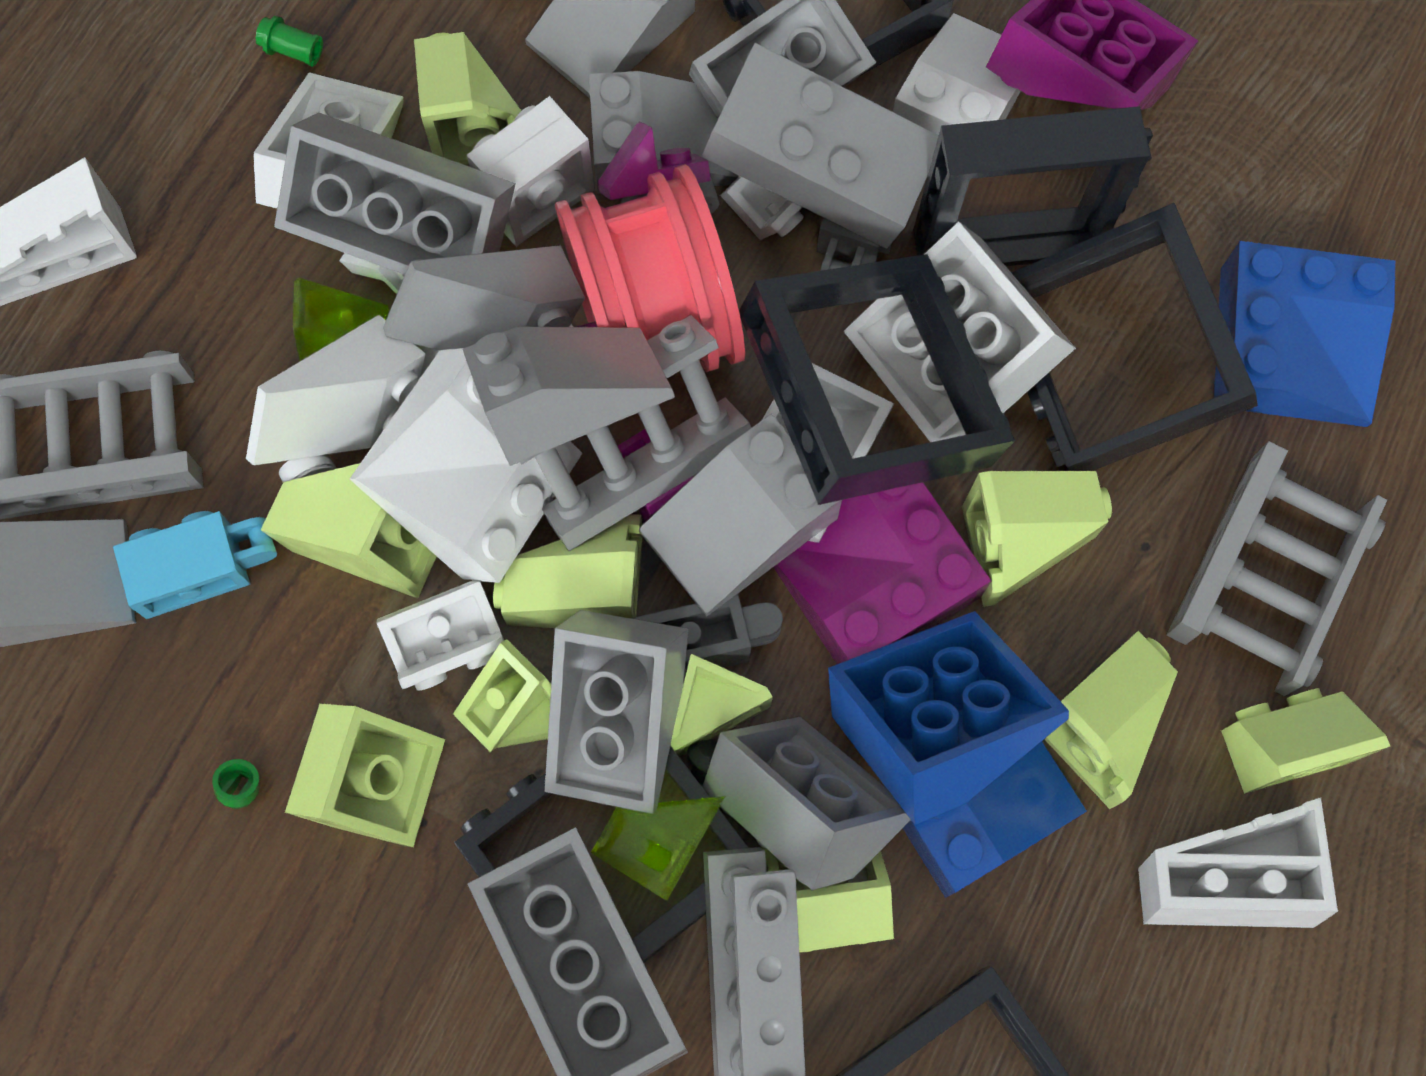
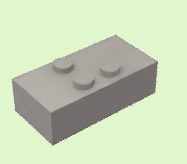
M754 43L701 157L887 249L907 224L929 173L939 135Z
M318 112L291 126L274 227L405 275L410 262L415 260L499 252L516 183Z
M576 827L468 883L469 889L557 1076H647L688 1053Z

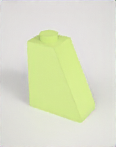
M464 32L453 34L436 33L430 37L414 39L420 113L431 151L438 156L468 165L467 154L473 150L474 146L485 136L495 135L514 122L521 109Z
M360 463L283 482L261 528L262 532L294 553L409 596L419 598L437 556L350 480V477Z
M987 471L978 474L962 505L972 554L991 579V583L981 597L983 607L995 605L1097 537L1111 517L1112 505L1108 490L1105 487L1100 488L1096 471Z
M628 515L568 551L561 540L517 555L500 583H494V608L501 609V614L509 626L556 628L580 610L630 619L637 617L642 535L639 532V528L642 526L641 515Z
M1139 631L1061 701L1069 710V719L1045 738V741L1109 809L1124 802L1132 794L1178 673L1170 664L1171 658L1165 648L1156 640L1145 638Z

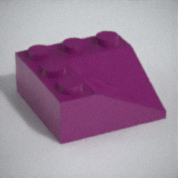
M1030 0L1009 19L986 68L998 75L1006 85L1019 89L1026 95L1114 109L1140 106V109L1143 110L1151 108L1170 88L1198 43V40L1137 0Z
M923 482L842 500L838 519L827 527L819 543L807 541L773 567L836 664L938 625L981 598L991 583V579Z

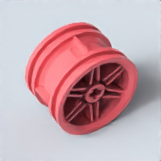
M684 164L675 167L673 179L666 181L664 175L660 172L650 174L647 179V196L607 208L599 205L592 192L581 195L582 206L570 209L566 199L555 202L569 262L585 296L582 306L588 323L595 321L597 327L641 328L646 340H649L659 334L667 325L692 315L716 339L719 347L699 359L702 368L706 372L718 369L719 357L725 356L731 365L744 361V335L729 269L707 202L689 166Z

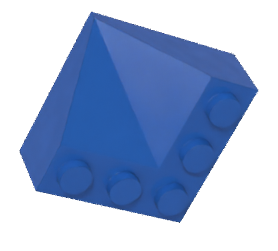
M1239 241L1221 267L1219 308L1256 392L1258 406L1246 410L1247 412L1368 427L1372 424L1395 307L1394 260ZM1217 366L1215 368L1214 398L1228 393Z
M975 611L828 668L832 718L914 825L969 802L1069 719V710Z

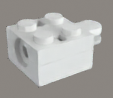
M550 96L536 106L532 105L523 109L516 116L514 122L497 134H490L482 138L474 146L473 150L467 154L470 167L516 183L504 231L505 235L516 247L557 218L555 202L566 199L571 208L581 200L582 194L595 190L589 140Z

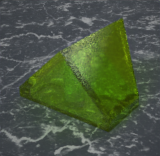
M303 278L296 279L294 281L293 332L299 361L304 360L378 315L386 320L388 317V305Z
M725 796L658 803L657 810L653 814L616 807L591 853L656 895L668 900Z

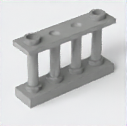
M692 315L667 325L659 334L647 340L666 378L680 371L698 414L670 430L659 404L638 412L651 442L625 458L622 457L608 426L588 433L587 436L604 470L578 486H575L556 448L520 462L522 465L535 457L556 496L555 500L543 506L542 511L568 551L698 474L727 445L752 428L750 422L726 397L718 402L716 401L699 359L719 347L716 339Z
M152 351L145 354L143 358L18 377L0 374V519L204 488L202 468L187 451H181L177 447L173 385L195 382L194 372L181 355L168 351ZM151 389L155 451L150 454V457L129 460L124 456L120 393ZM98 397L102 459L97 461V465L76 468L71 466L67 401ZM45 405L48 467L43 469V473L22 476L18 474L15 409Z
M1268 441L1251 459L1166 635L1187 645L1199 634L1208 635L1210 632H1213L1284 669L1275 692L1286 696L1302 686H1310L1317 677L1323 664V658L1317 656L1361 557L1366 548L1371 549L1384 530L1386 522L1380 519L1387 499L1377 495L1355 513L1287 479V472L1281 470L1280 467L1288 450ZM1274 497H1277L1347 532L1336 558L1266 523V516L1259 513L1265 498L1272 500ZM1255 541L1327 577L1316 602L1313 603L1244 568V561L1237 558L1244 542L1250 545ZM1234 586L1304 622V628L1294 649L1221 613L1223 607L1216 604L1222 588L1224 587L1229 590Z
M760 847L703 852L714 1076H805L795 871L790 869L766 872L765 850Z

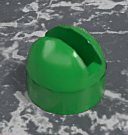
M233 759L221 764L214 772L212 779L214 794L224 806L239 809L247 807L256 799L260 789L258 771L252 763L242 759ZM241 778L248 779L239 794L233 795Z

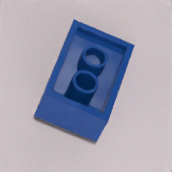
M1041 741L966 804L916 825L910 820L903 827V830L946 898L1087 812V810Z

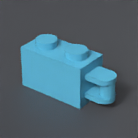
M200 511L184 517L181 524L163 530L157 528L144 529L132 534L129 537V541L113 546L129 607L145 619H149L250 585L246 569L268 562L277 556L273 539L261 531L266 518H250L231 525L220 511L215 513ZM249 539L252 547L241 551L238 542Z

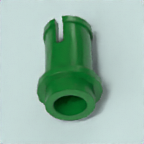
M273 16L272 18L264 17L257 27L256 44L263 47V51L266 54L273 55L277 52L305 62L310 66H315L319 61L323 50V38L321 36L289 26L279 16Z

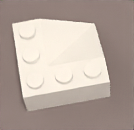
M959 221L925 253L928 254L937 275L940 276L944 283L948 299L958 320L965 327L967 339L979 365L987 374L989 386L1002 413L1009 409L1076 349L982 238ZM898 295L877 299L844 330L845 334L930 442L966 435L903 296Z
M463 348L440 350L350 477V480L462 579L500 583L543 516V506L550 503L554 499L555 494L535 457L522 465L520 462L512 466L509 465L484 412L462 350ZM571 441L555 447L568 473L571 472L582 455V452Z

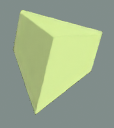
M506 639L499 644L453 715L490 752L500 747L548 739L551 683Z
M691 654L670 746L678 757L687 754L690 745L701 740L718 737L720 732L728 731L770 708L773 698L770 691L759 683Z

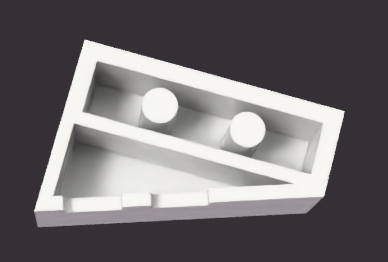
M85 157L0 207V306L137 258L120 206Z
M1321 798L1305 802L1299 807L1274 815L1270 813L1255 818L1252 822L1224 831L1220 829L1156 849L1138 868L1144 924L1314 928L1338 912Z

